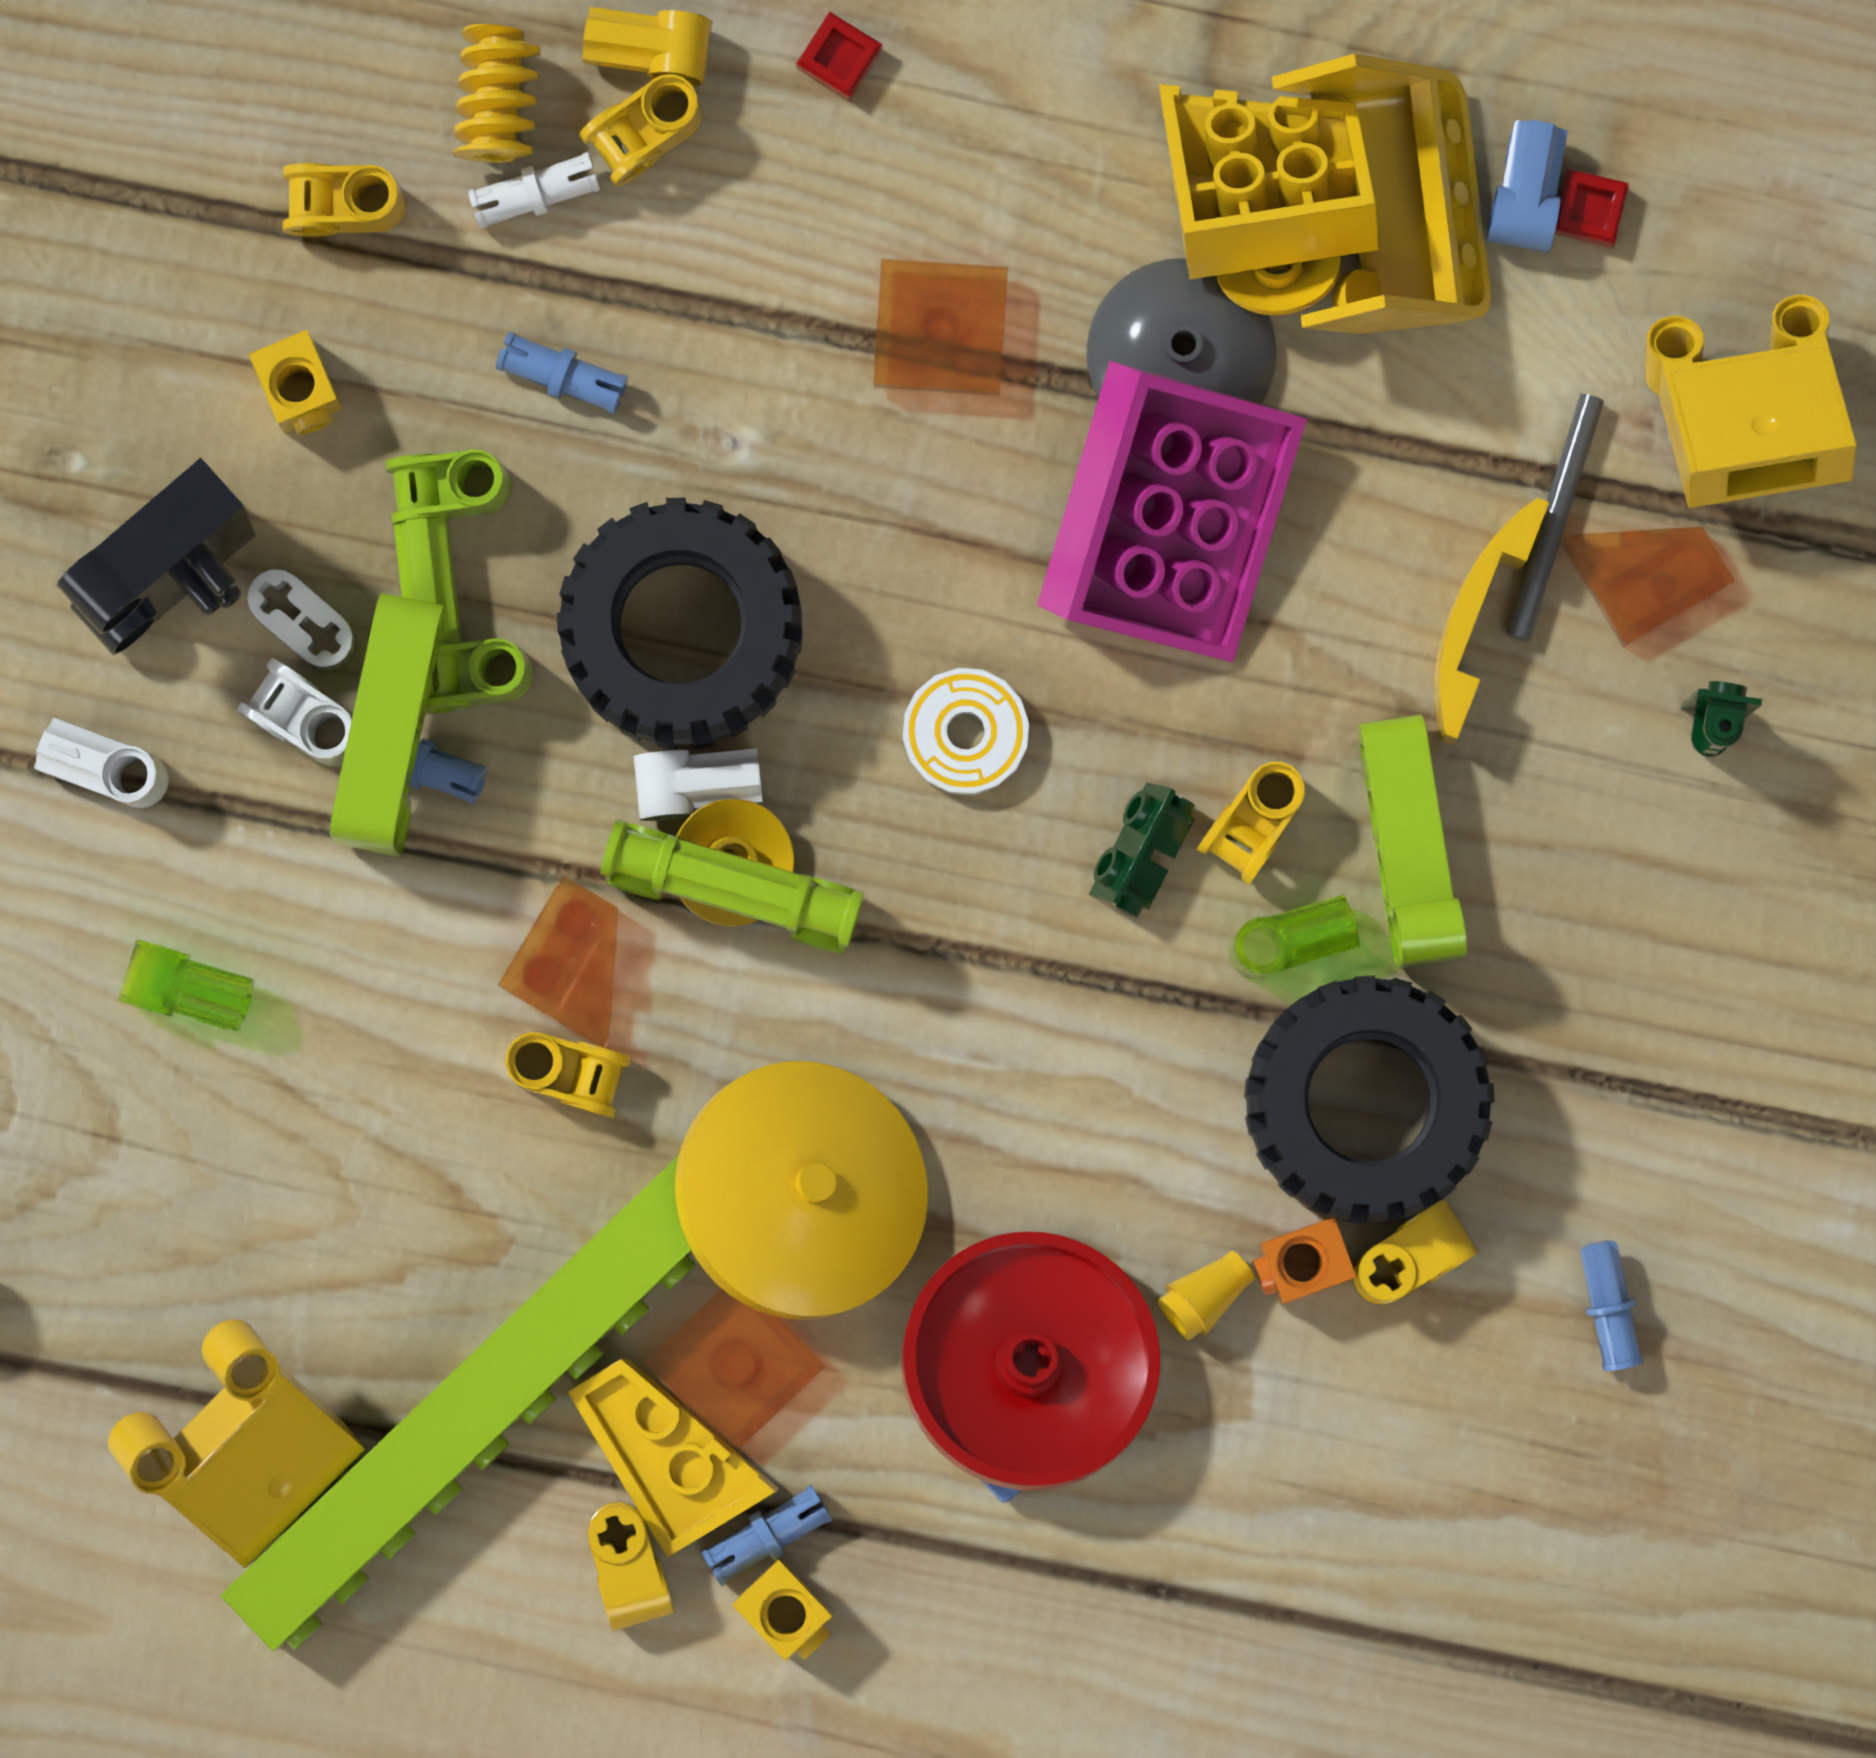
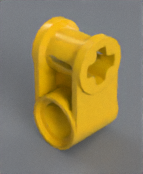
M675 74L661 75L652 79L651 82L621 103L615 104L597 115L583 127L579 136L585 144L592 143L612 171L610 180L615 187H620L642 175L660 157L691 137L698 130L702 121V106L693 86L685 78ZM672 94L685 97L688 100V109L681 119L675 122H665L656 117L655 110L657 104L663 97ZM613 136H618L628 150L627 154L621 151L613 140Z
M297 163L283 167V179L289 182V218L283 220V232L286 234L318 237L335 235L337 233H381L393 229L405 215L407 205L405 194L390 172L380 166L370 164L333 166L320 163ZM376 185L388 188L389 197L383 208L371 213L360 210V196L366 189Z
M1269 762L1261 765L1252 773L1232 804H1227L1196 850L1203 855L1212 852L1242 873L1241 881L1249 886L1280 842V834L1302 803L1305 785L1300 773L1293 766L1284 762ZM1271 774L1285 777L1293 788L1291 803L1281 809H1270L1264 806L1257 795V785L1264 777ZM1226 835H1230L1231 837L1236 839L1238 842L1249 848L1252 851V853H1247L1246 851L1238 847L1236 844L1226 838Z
M529 1032L520 1035L511 1042L506 1052L505 1066L508 1075L515 1084L527 1091L560 1100L559 1103L615 1119L617 1109L612 1105L622 1070L625 1067H630L633 1057L580 1041L574 1043L543 1033ZM540 1044L552 1053L553 1067L544 1078L528 1080L518 1072L516 1059L519 1052L525 1046ZM601 1065L603 1068L594 1095H591L590 1089L597 1067Z
M1444 1198L1398 1227V1232L1365 1252L1355 1264L1354 1271L1357 1278L1353 1279V1284L1357 1293L1365 1301L1374 1305H1388L1403 1298L1429 1280L1431 1283L1480 1252ZM1377 1258L1383 1266L1391 1262L1397 1266L1399 1273L1392 1279L1393 1285L1396 1288L1394 1291H1391L1386 1284L1375 1287L1371 1283L1369 1276L1376 1271L1373 1259Z
M612 1502L600 1507L591 1518L588 1528V1541L598 1572L596 1577L612 1631L615 1632L674 1614L675 1611L659 1558L655 1557L647 1527L640 1512L632 1505L623 1502ZM611 1516H618L622 1525L633 1524L636 1532L627 1536V1547L624 1549L616 1550L613 1541L607 1540L602 1542L599 1537V1533L607 1530V1518Z

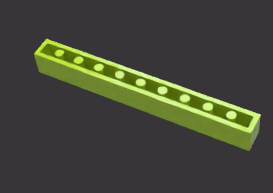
M678 1156L219 1595L272 1652L280 1649L286 1643L295 1651L323 1625L315 1615L333 1597L341 1605L345 1604L369 1581L370 1578L362 1570L380 1552L390 1560L417 1534L409 1524L427 1507L435 1516L442 1511L464 1489L456 1481L460 1475L474 1462L481 1470L490 1465L510 1445L503 1434L520 1418L528 1425H531L557 1400L549 1390L562 1377L569 1373L575 1381L578 1380L603 1356V1353L596 1345L613 1328L622 1336L626 1334L648 1313L650 1309L643 1300L660 1283L670 1291L697 1265L689 1257L692 1251L684 1236L677 1212L675 1174Z

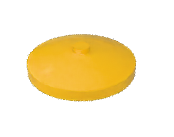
M787 1061L766 1065L737 1078L719 1090L703 1106L690 1125L681 1145L675 1174V1198L681 1228L686 1241L704 1271L719 1287L736 1300L757 1311L781 1318L809 1320L838 1315L856 1308L876 1297L898 1278L908 1265L922 1236L928 1206V1183L922 1153L917 1140L902 1114L883 1093L861 1077L847 1070L819 1062Z

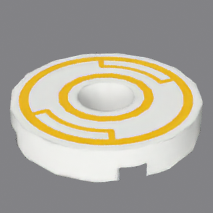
M956 668L934 675L915 692L904 713L903 743L910 763L926 783L948 794L974 796L998 787L1016 772L1027 751L1029 721L1022 700L1005 680L982 669ZM959 715H972L978 718L984 727V737L981 743L974 748L960 749L954 746L948 738V725Z

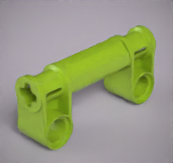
M475 449L443 454H413L386 460V472L393 474L397 511L391 514L394 528L401 597L445 605L446 608L444 628L426 714L455 712L468 709L470 706L510 702L521 698L529 691L534 680L532 661L522 649L505 639L496 638L462 643L448 519L490 514L501 509L507 503L512 492V480L509 472L493 455L483 450ZM479 467L491 468L494 474V483L490 491L480 497L467 496L465 480L468 474ZM502 654L512 655L516 662V673L513 679L502 686H491L487 678V667L490 661Z
M618 819L612 828L600 875H603L607 880L606 884L614 888L655 900H661L663 892L786 928V930L790 931V938L792 940L838 954H845L846 949L850 945L865 893L838 883L791 872Z

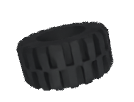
M685 497L666 498V504L649 507L648 503L644 502L630 507L631 514L616 522L613 518H610L597 528L599 535L589 545L583 543L573 558L575 565L570 576L564 577L559 593L562 601L560 612L557 613V632L560 636L561 652L567 669L581 695L589 702L592 709L603 720L609 721L620 728L623 734L638 741L642 738L656 742L658 747L677 749V745L694 744L695 748L714 745L713 740L727 735H731L733 738L748 730V724L760 715L765 717L777 704L776 698L783 688H788L795 673L798 653H801L803 631L799 594L791 568L789 569L786 565L780 549L773 540L762 535L757 530L754 522L740 513L736 517L724 511L721 504L704 500L702 505L686 502ZM673 565L699 567L719 577L735 596L741 614L739 640L728 661L710 676L688 683L663 681L643 671L627 653L621 635V615L630 592L645 576L658 569Z
M1375 975L1355 976L1349 980L1330 982L1299 998L1269 1027L1251 1059L1252 1065L1249 1076L1246 1079L1244 1093L1247 1105L1245 1120L1248 1134L1252 1136L1258 1151L1256 1153L1264 1169H1268L1278 1181V1186L1291 1198L1295 1197L1307 1205V1209L1323 1216L1328 1215L1342 1219L1345 1222L1382 1223L1408 1217L1443 1200L1456 1189L1457 1184L1466 1175L1470 1174L1480 1159L1478 1154L1484 1141L1488 1140L1493 1121L1489 1119L1491 1104L1495 1102L1494 1083L1489 1082L1486 1066L1490 1063L1483 1046L1478 1047L1470 1033L1473 1028L1461 1014L1456 1016L1444 1005L1446 1000L1432 991L1426 993L1413 987L1412 982L1398 978L1387 980L1375 978ZM1378 1040L1396 1046L1413 1059L1426 1081L1429 1106L1423 1128L1406 1149L1390 1158L1363 1161L1342 1155L1321 1138L1311 1120L1308 1092L1316 1068L1331 1051L1352 1041Z

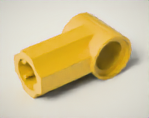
M590 7L585 24L582 61L583 64L645 72L652 79L661 75L675 74L685 78L692 86H701L705 78L713 21L703 15L686 11L663 10L658 11L657 16Z

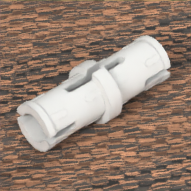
M582 153L581 156L540 170H536L534 165L521 169V176L476 190H468L472 207L495 200L499 201L498 206L474 213L480 229H485L489 225L530 211H534L535 215L539 216L549 212V205L591 192L601 191L597 174L575 181L570 179L572 175L595 168L590 153Z

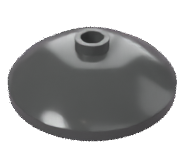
M1186 258L1166 259L1150 263L1131 272L1113 286L1098 306L1089 329L1086 354L1087 368L1091 384L1098 398L1109 361H1114L1261 404L1270 388L1274 375L1276 340L1269 315L1254 313L1235 304L1220 288L1216 276L1189 280ZM1179 335L1189 336L1195 343V350L1186 356L1178 355L1172 349V340Z

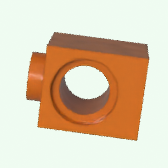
M1335 1217L1258 1244L1262 1257L1252 1260L1264 1295L1268 1296L1276 1293L1280 1304L1288 1303L1357 1278ZM1295 1244L1309 1246L1318 1257L1319 1265L1316 1274L1305 1282L1292 1279L1284 1269V1256L1287 1250Z

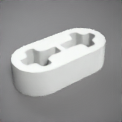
M273 569L261 573L253 580L249 587L247 598L250 611L262 625L306 663L318 670L330 671L342 667L349 661L354 653L356 641L352 628L340 614L297 577L285 570ZM286 584L292 587L287 597L301 611L294 621L279 609L273 610L269 615L264 613L263 610L267 607L268 601L263 596V592L267 587L272 586L276 590L282 589ZM311 620L324 631L330 630L334 625L340 628L335 637L341 646L339 651L334 655L326 650L320 652L318 656L312 654L311 651L316 643L302 629L304 625Z

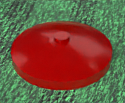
M1029 1231L1007 1233L979 1241L963 1249L941 1266L926 1283L914 1304L904 1332L901 1355L902 1378L907 1401L920 1429L930 1443L952 1464L975 1478L1004 1488L1032 1491L1055 1489L1082 1481L1098 1473L1119 1457L1135 1439L1150 1413L1158 1389L1161 1363L1159 1338L1154 1319L1141 1292L1127 1274L1107 1256L1082 1242L1062 1235Z

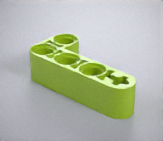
M381 593L379 596L331 817L330 836L337 845L400 857L403 852L411 815V800L408 795L444 628L445 605Z
M1419 714L1358 724L1360 755L1395 966L1397 969L1459 960L1467 954L1465 925L1459 899L1453 898L1424 718Z

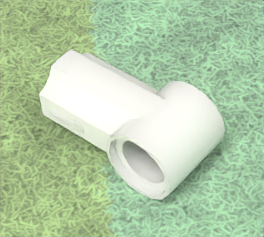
M53 718L48 728L43 732L36 751L35 770L115 799L130 807L145 808L153 806L162 799L168 788L169 776L167 768L161 759L139 747L124 744L57 718ZM143 761L148 772L147 781L143 788L128 794L122 788V772L131 762Z
M757 748L691 755L688 750H670L644 753L633 757L640 821L687 818L702 806L721 799H743L759 805L763 804Z

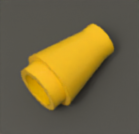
M1230 1250L1222 1258L1167 1284V1293L1158 1299V1305L1173 1328L1182 1337L1190 1341L1199 1333L1206 1336L1242 1291L1255 1281V1276L1242 1257L1235 1251Z

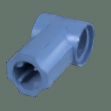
M1515 120L1509 137L1502 186H1497L1493 199L1486 241L1545 253L1550 252L1560 207V198L1556 197L1568 130L1561 129L1552 123L1537 120Z

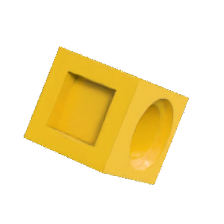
M307 329L248 354L275 419L285 434L296 430L298 436H304L319 431L333 422L331 414L343 409L316 344ZM297 373L311 375L314 378L315 386L312 394L307 399L301 402H290L283 398L282 388L290 376Z
M781 1558L732 1603V1606L784 1661L795 1651L805 1660L832 1634L824 1624L832 1617L833 1613ZM780 1596H793L803 1604L806 1618L804 1624L799 1629L792 1632H783L776 1629L770 1622L768 1615L769 1606L773 1600Z

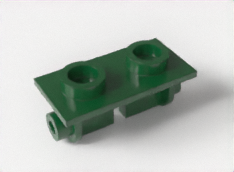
M1709 681L1708 689H1697L1681 704L1682 710L1694 711L1691 732L1693 748L1699 754L1706 757H1714L1724 752L1728 746L1733 745L1740 739L1745 718L1762 706V699L1746 697V686L1729 682Z
M1146 782L1143 790L1137 792L1128 802L1123 813V823L1125 825L1114 846L1107 849L1098 860L1093 874L1095 883L1088 895L1114 903L1117 909L1134 918H1138L1143 908L1149 910L1169 871L1150 860L1154 850H1157L1169 858L1175 859L1191 826L1195 822V818L1191 816V813L1196 805L1176 795V790Z

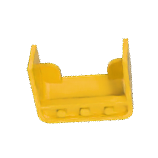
M1356 53L1273 76L1272 83L1275 90L1311 95V99L1356 103L1376 206L1379 250L1359 253L1361 269L1345 272L1339 277L1333 294V307L1301 315L1302 328L1364 334L1453 324L1483 317L1490 307L1491 287L1468 101L1459 78L1447 69Z

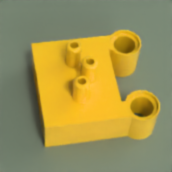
M1792 295L1784 298L1776 305L1772 313L1768 351L1703 361L1704 334L1700 326L1693 320L1683 316H1667L1659 319L1650 327L1646 342L1645 381L1648 387L1659 395L1688 508L1852 481L1857 445L1827 342L1830 323L1829 312L1826 306L1817 298L1808 295ZM1793 335H1802L1805 337H1796ZM1668 356H1678L1681 358H1670Z
M230 1319L220 1322L213 1327L204 1338L202 1345L204 1361L225 1388L174 1438L171 1437L156 1416L148 1412H135L126 1415L116 1423L110 1432L108 1445L110 1453L137 1490L145 1494L160 1495L246 1569L365 1448L342 1419L279 1364L274 1354L250 1324L243 1320Z

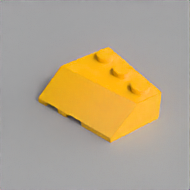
M1159 84L1171 173L1189 280L1379 250L1375 199L1356 103L1279 96L1273 103L1239 100L1237 91L1215 89L1213 97L1182 94L1181 86Z

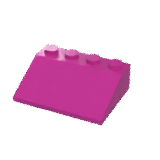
M1109 361L1037 606L1066 620L1234 662L1307 418L1164 375Z

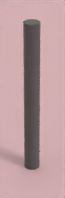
M1580 394L1547 498L1549 505L1533 543L1505 634L1509 637L1527 642L1530 641L1604 404V400L1588 394Z

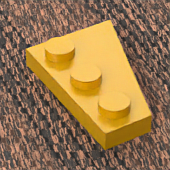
M627 1357L618 1360L567 1392L667 1558L779 1490L776 1485Z

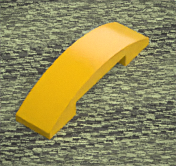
M1536 498L1522 508L1499 530L1470 569L1452 604L1440 641L1434 684L1436 723L1440 741L1453 745L1458 739L1481 680L1460 672L1457 668L1497 565L1501 562L1519 570L1523 567L1549 505L1548 501Z

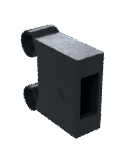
M200 457L96 548L76 561L57 582V587L72 602L70 608L107 650L112 655H116L137 641L158 619L186 595L205 615L214 613L220 607L228 608L240 598L241 590L235 585L236 578L223 563L256 535L244 505Z

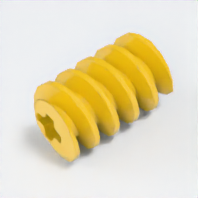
M475 24L464 27L462 30L463 38L472 46L466 47L461 51L460 60L464 66L471 70L459 76L458 85L461 90L469 95L461 97L456 102V110L459 115L468 120L459 122L454 127V136L466 145L457 147L452 151L453 156L475 162L501 163L512 162L515 158L533 155V147L517 141L516 134L535 130V122L519 116L518 109L537 105V97L521 91L520 84L539 80V72L522 66V59L541 55V47L524 41V32L517 28L497 24Z

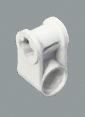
M271 658L266 665L270 672L250 702H241L236 711L282 742L286 740L319 763L327 766H342L352 716L342 706L319 692V688L278 660ZM329 719L343 721L345 735L342 742L330 750L317 748L315 743L317 728Z

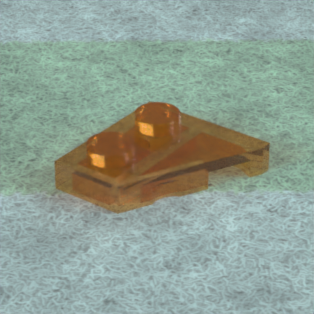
M1703 526L1575 534L1568 536L1561 542V545L1622 647L1723 590L1735 581Z
M562 875L498 986L597 1045L606 1048L610 1041L619 908Z

